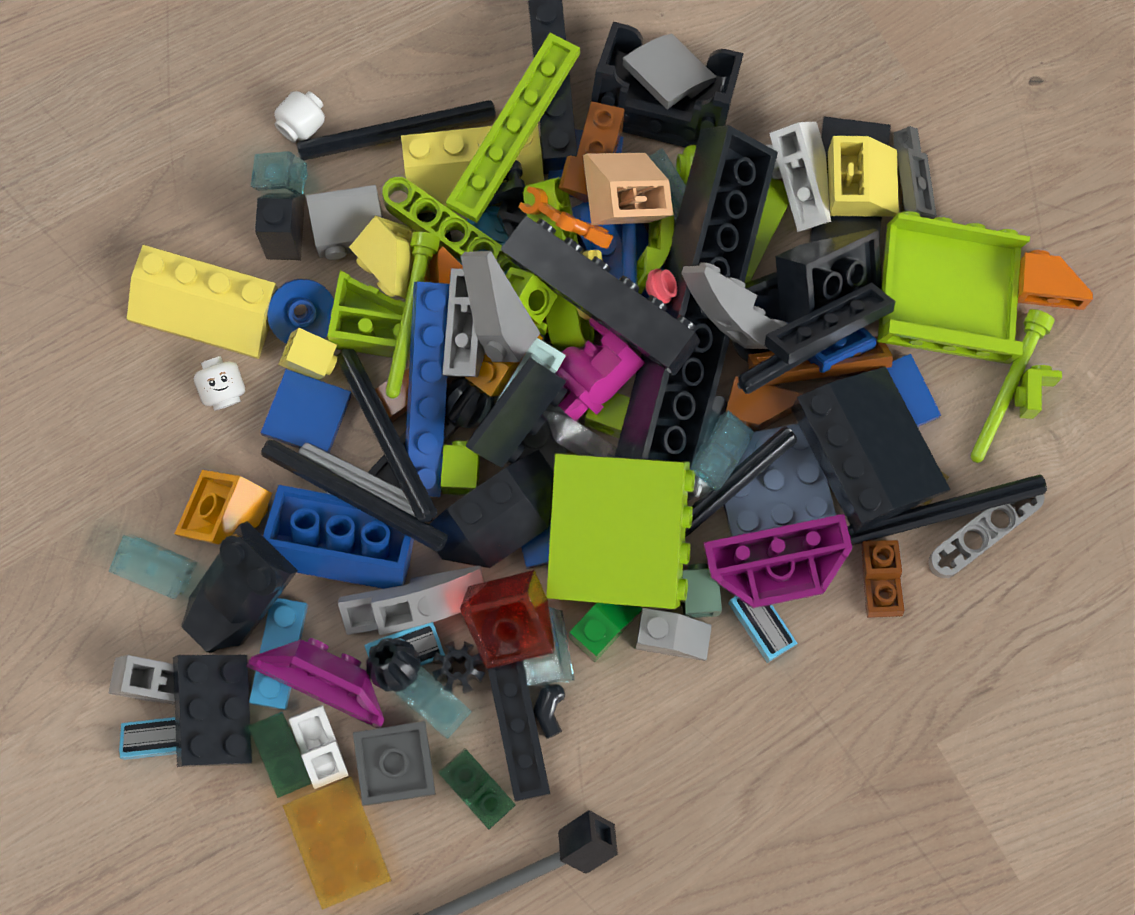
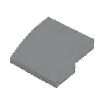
M673 34L656 38L623 57V66L667 110L687 95L692 99L717 79Z

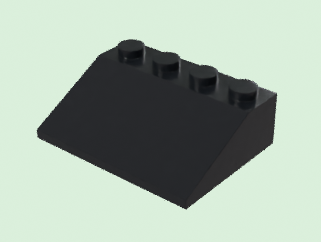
M886 367L830 382L796 398L791 410L854 534L951 490Z

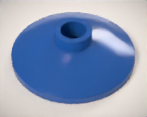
M310 279L289 281L280 286L271 297L267 312L269 326L275 336L286 344L290 334L297 328L325 339L328 335L334 298L326 287ZM305 305L306 312L302 315H296L294 313L296 306Z

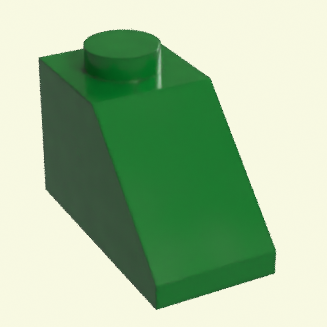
M596 603L569 632V639L596 662L642 612L643 608L641 606Z

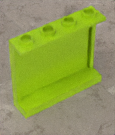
M912 211L898 213L887 224L882 291L895 300L894 312L879 319L877 342L1010 364L1023 355V342L1015 341L1021 248L1030 242V236L1019 235L1013 229H1001L998 231L986 229L985 225L979 223L957 224L953 223L952 219L946 217L924 218L920 217L919 213Z
M571 453L555 454L546 598L676 609L681 606V600L686 601L688 592V579H682L683 564H688L690 559V543L685 542V528H691L693 516L692 506H687L688 492H693L695 484V471L689 470L690 462L587 456Z

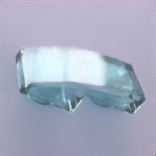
M728 410L719 417L710 439L700 446L690 470H694L699 478L715 491H718L737 466L752 439L754 431Z
M420 667L415 683L408 685L406 690L393 692L414 712L420 714L444 738L448 739L472 711L456 696L444 690V686L438 680L436 681L430 673Z

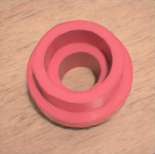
M654 269L649 272L646 281L648 295L656 297L664 304L670 302L671 298L676 296L678 290L674 275L667 269Z

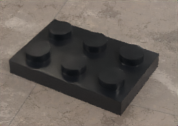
M177 655L173 657L177 767L248 765L252 763L248 667H246L248 663L247 655Z

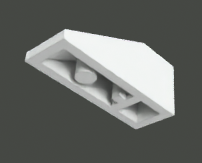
M798 122L769 133L773 148L778 152L777 161L797 231L801 232L831 222L826 153L817 122Z

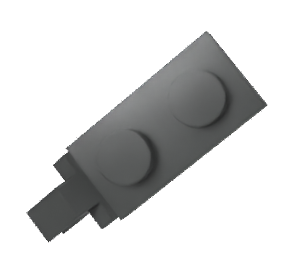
M908 126L893 133L894 149L897 150L898 159L897 173L901 180L903 193L902 206L905 211L917 212L920 214V217L934 219L937 214L928 156L921 152L918 129Z

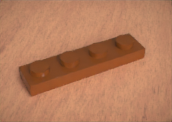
M876 342L874 349L864 354L859 352L853 358H846L833 364L830 370L824 373L819 371L820 367L815 363L811 364L806 360L764 386L840 376L849 373L871 371L882 367L890 368L892 367L893 355L886 343ZM770 351L749 354V369L773 356L774 353Z

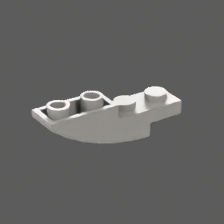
M702 262L699 266L683 267L682 275L698 305L723 333L742 347L768 349L764 346L766 334L787 325L783 321L766 317L765 310L754 306L757 295L745 289L744 282L721 275L720 269L717 266Z
M481 566L411 578L408 585L342 596L339 598L338 606L347 635L377 629L379 635L418 627L456 615L488 601L489 597Z

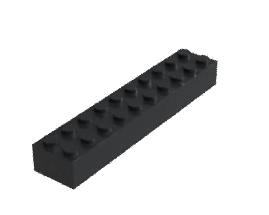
M730 125L704 128L700 131L672 237V245L664 270L667 269L674 275L678 288L676 296L672 297L670 302L665 304L668 307L665 312L675 319L678 315H682L696 326L694 332L699 338L700 343L675 376L644 354H641V359L645 364L636 373L614 456L616 458L674 462L686 461L690 462L689 470H694L696 473L730 338L707 317L698 305L684 280L682 270L684 266H699L702 262L717 266L720 269L721 275L735 278L745 283L778 152Z

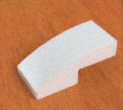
M323 705L288 719L314 789L349 776Z

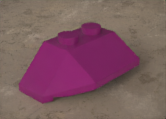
M844 514L703 543L711 579L753 609L824 594L853 549Z
M309 638L307 642L302 639L251 656L246 667L370 726L379 728L384 722L370 677L366 670L360 668L362 662L344 653L339 658L327 652L329 646L314 638Z

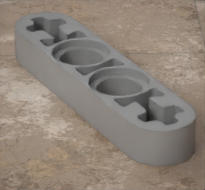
M1044 494L1035 496L1031 500L1034 506L1026 503L1017 511L1012 507L1016 502L984 510L930 554L928 563L931 572L940 578H950L1034 514L1043 505ZM1001 510L1008 515L1009 524L1006 528H997L992 524L991 513L993 511ZM975 531L981 536L982 545L979 549L973 550L965 545L963 537L966 532ZM957 548L961 554L950 563L953 569H950L948 566L941 568L938 565V562L941 560L939 553L945 557Z

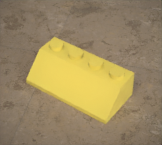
M538 124L516 158L521 163L523 171L521 179L525 181L526 186L544 181ZM492 126L402 135L401 141L406 179L446 206L447 199ZM425 210V211H422L421 213H429V212H432V211H430V210Z
M143 245L131 276L127 320L259 359L270 328L267 319L269 303L272 295L278 288L274 282Z

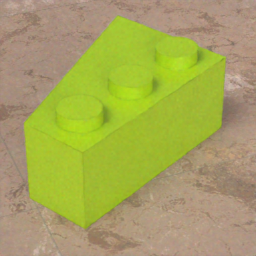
M340 270L327 335L328 340L337 344L336 349L339 350L344 348L354 349L359 353L393 358L405 302L399 299L397 301L381 293L379 289L371 285L367 286ZM410 348L407 360H410Z

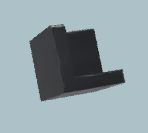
M590 810L558 831L560 861L583 873L591 872L618 855L615 824Z

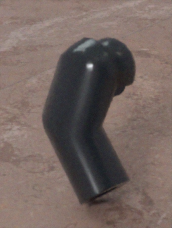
M557 683L545 685L540 690L533 709L546 739L562 732L554 712L558 703L565 699V690Z

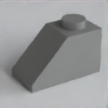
M643 608L635 650L706 661L712 625L677 613Z

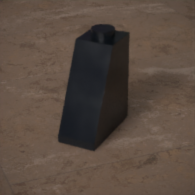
M268 193L257 198L255 233L266 259L301 260L305 194Z

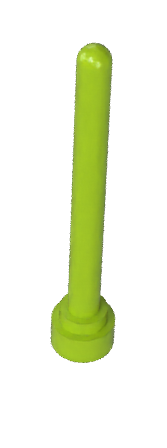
M413 232L410 247L413 249L412 255L415 258L386 387V395L392 399L397 398L400 394L411 344L414 282H424L428 260H431L433 254L438 252L440 238L427 232Z
M1030 309L1023 322L1025 325L1024 332L1026 333L1022 341L1023 355L1013 361L970 455L971 460L975 463H980L984 460L1038 340L1043 339L1044 335L1049 334L1055 319L1046 312Z

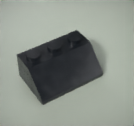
M532 353L469 438L466 447L503 468L507 461L511 464L515 463L526 448L520 443L528 433L535 436L547 420L542 416L543 412L549 404L556 407L567 393L568 389L563 387L567 379Z

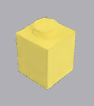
M297 328L290 334L278 365L319 380L325 377V374L330 375L338 358L333 355L337 344Z

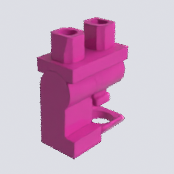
M592 318L589 320V323L603 335L602 345H594L588 340L583 350L577 347L566 348L562 351L566 357L557 370L558 373L567 379L563 386L568 389L565 396L571 391L558 406L575 422L588 408L597 415L604 408L601 404L607 402L645 364L617 335Z

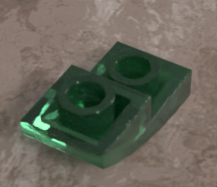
M283 712L248 725L277 798L312 784Z
M466 748L438 772L488 830L516 806Z

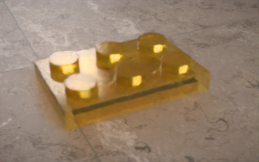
M352 777L282 805L322 910L392 881Z

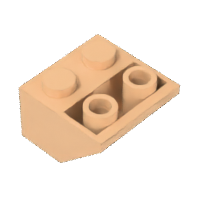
M646 153L583 155L591 225L651 223L673 215L669 180Z

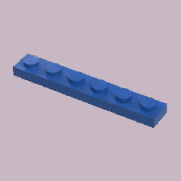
M417 281L414 282L405 449L429 496L441 497L447 376L443 375L450 284Z

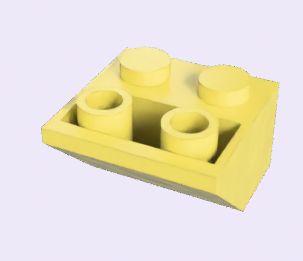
M833 136L828 149L830 216L895 217L899 213L897 150L869 136Z
M374 216L349 248L358 257L356 259L357 264L366 272L373 273L379 280L377 285L385 294L390 297L396 295L406 299L415 258L412 255L413 249L410 247L414 231L409 226ZM428 260L424 282H430V260Z

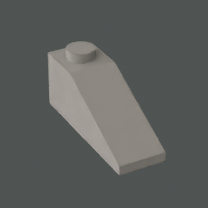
M464 252L461 256L476 336L492 362H519L540 332L492 252Z
M451 268L443 375L478 377L485 351L475 333L463 269Z
M130 655L117 657L114 661L108 694L175 705L173 664Z

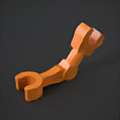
M528 186L526 191L534 195L535 203L531 206L521 202L519 208L522 212L532 215L543 213L555 221V225L559 228L574 232L592 243L608 249L614 236L609 234L607 229L581 221L566 212H560L548 205V197L543 189Z

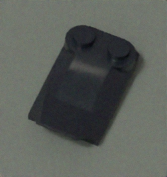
M248 521L239 524L234 533L222 541L220 553L189 596L181 627L209 653L228 647L240 646L244 644L298 570Z

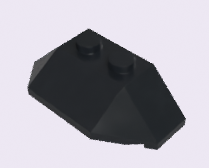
M540 450L505 467L446 508L429 524L448 535L444 548L441 551H437L442 560L492 568L549 528L552 514L554 471Z

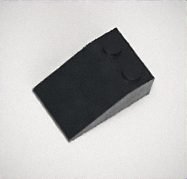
M876 229L801 244L775 256L780 315L783 322L791 323L869 283H873L882 290L879 234Z

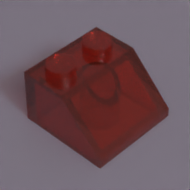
M535 570L468 586L460 611L486 669L554 653L555 647L548 599Z

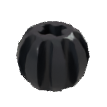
M465 377L452 381L446 387L445 414L451 421L461 427L471 429L478 427L494 406V396L490 397Z
M401 638L382 639L378 645L370 649L369 658L366 660V672L373 684L386 692L406 690L408 685L415 683L417 680V672L421 667L420 657L414 646Z
M454 641L445 644L444 646L449 651L448 654L443 656L436 652L432 661L435 664L442 665L441 669L432 671L435 682L448 679L443 690L451 694L454 693V688L457 685L463 686V694L473 691L472 687L468 684L469 680L475 679L481 683L485 672L475 669L476 666L486 663L482 652L474 656L469 655L474 645L464 641L462 649L459 650L455 649ZM456 661L461 664L466 661L464 664L466 672L463 675L458 671L451 674L453 672L452 662Z

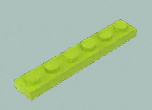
M549 33L447 199V208L478 223L579 57L580 47Z

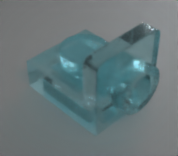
M290 151L255 154L250 186L257 191L288 189L292 193L303 194L308 176L307 163Z

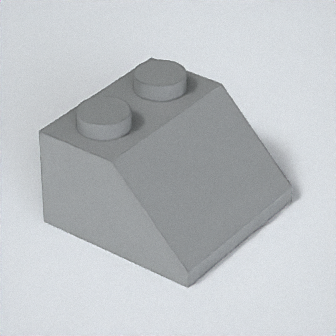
M376 185L306 195L315 245L320 258L326 257L328 260H337L344 258L346 254L354 253L349 248L374 216L383 218Z

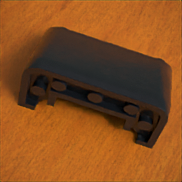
M613 21L596 69L591 101L623 108L624 122L622 132L686 148L689 145H697L701 129L726 125L744 53L729 49L713 51L708 58L706 67L717 77L716 81L692 99L687 95L667 110L623 66V57L643 45V36L640 31L630 25Z

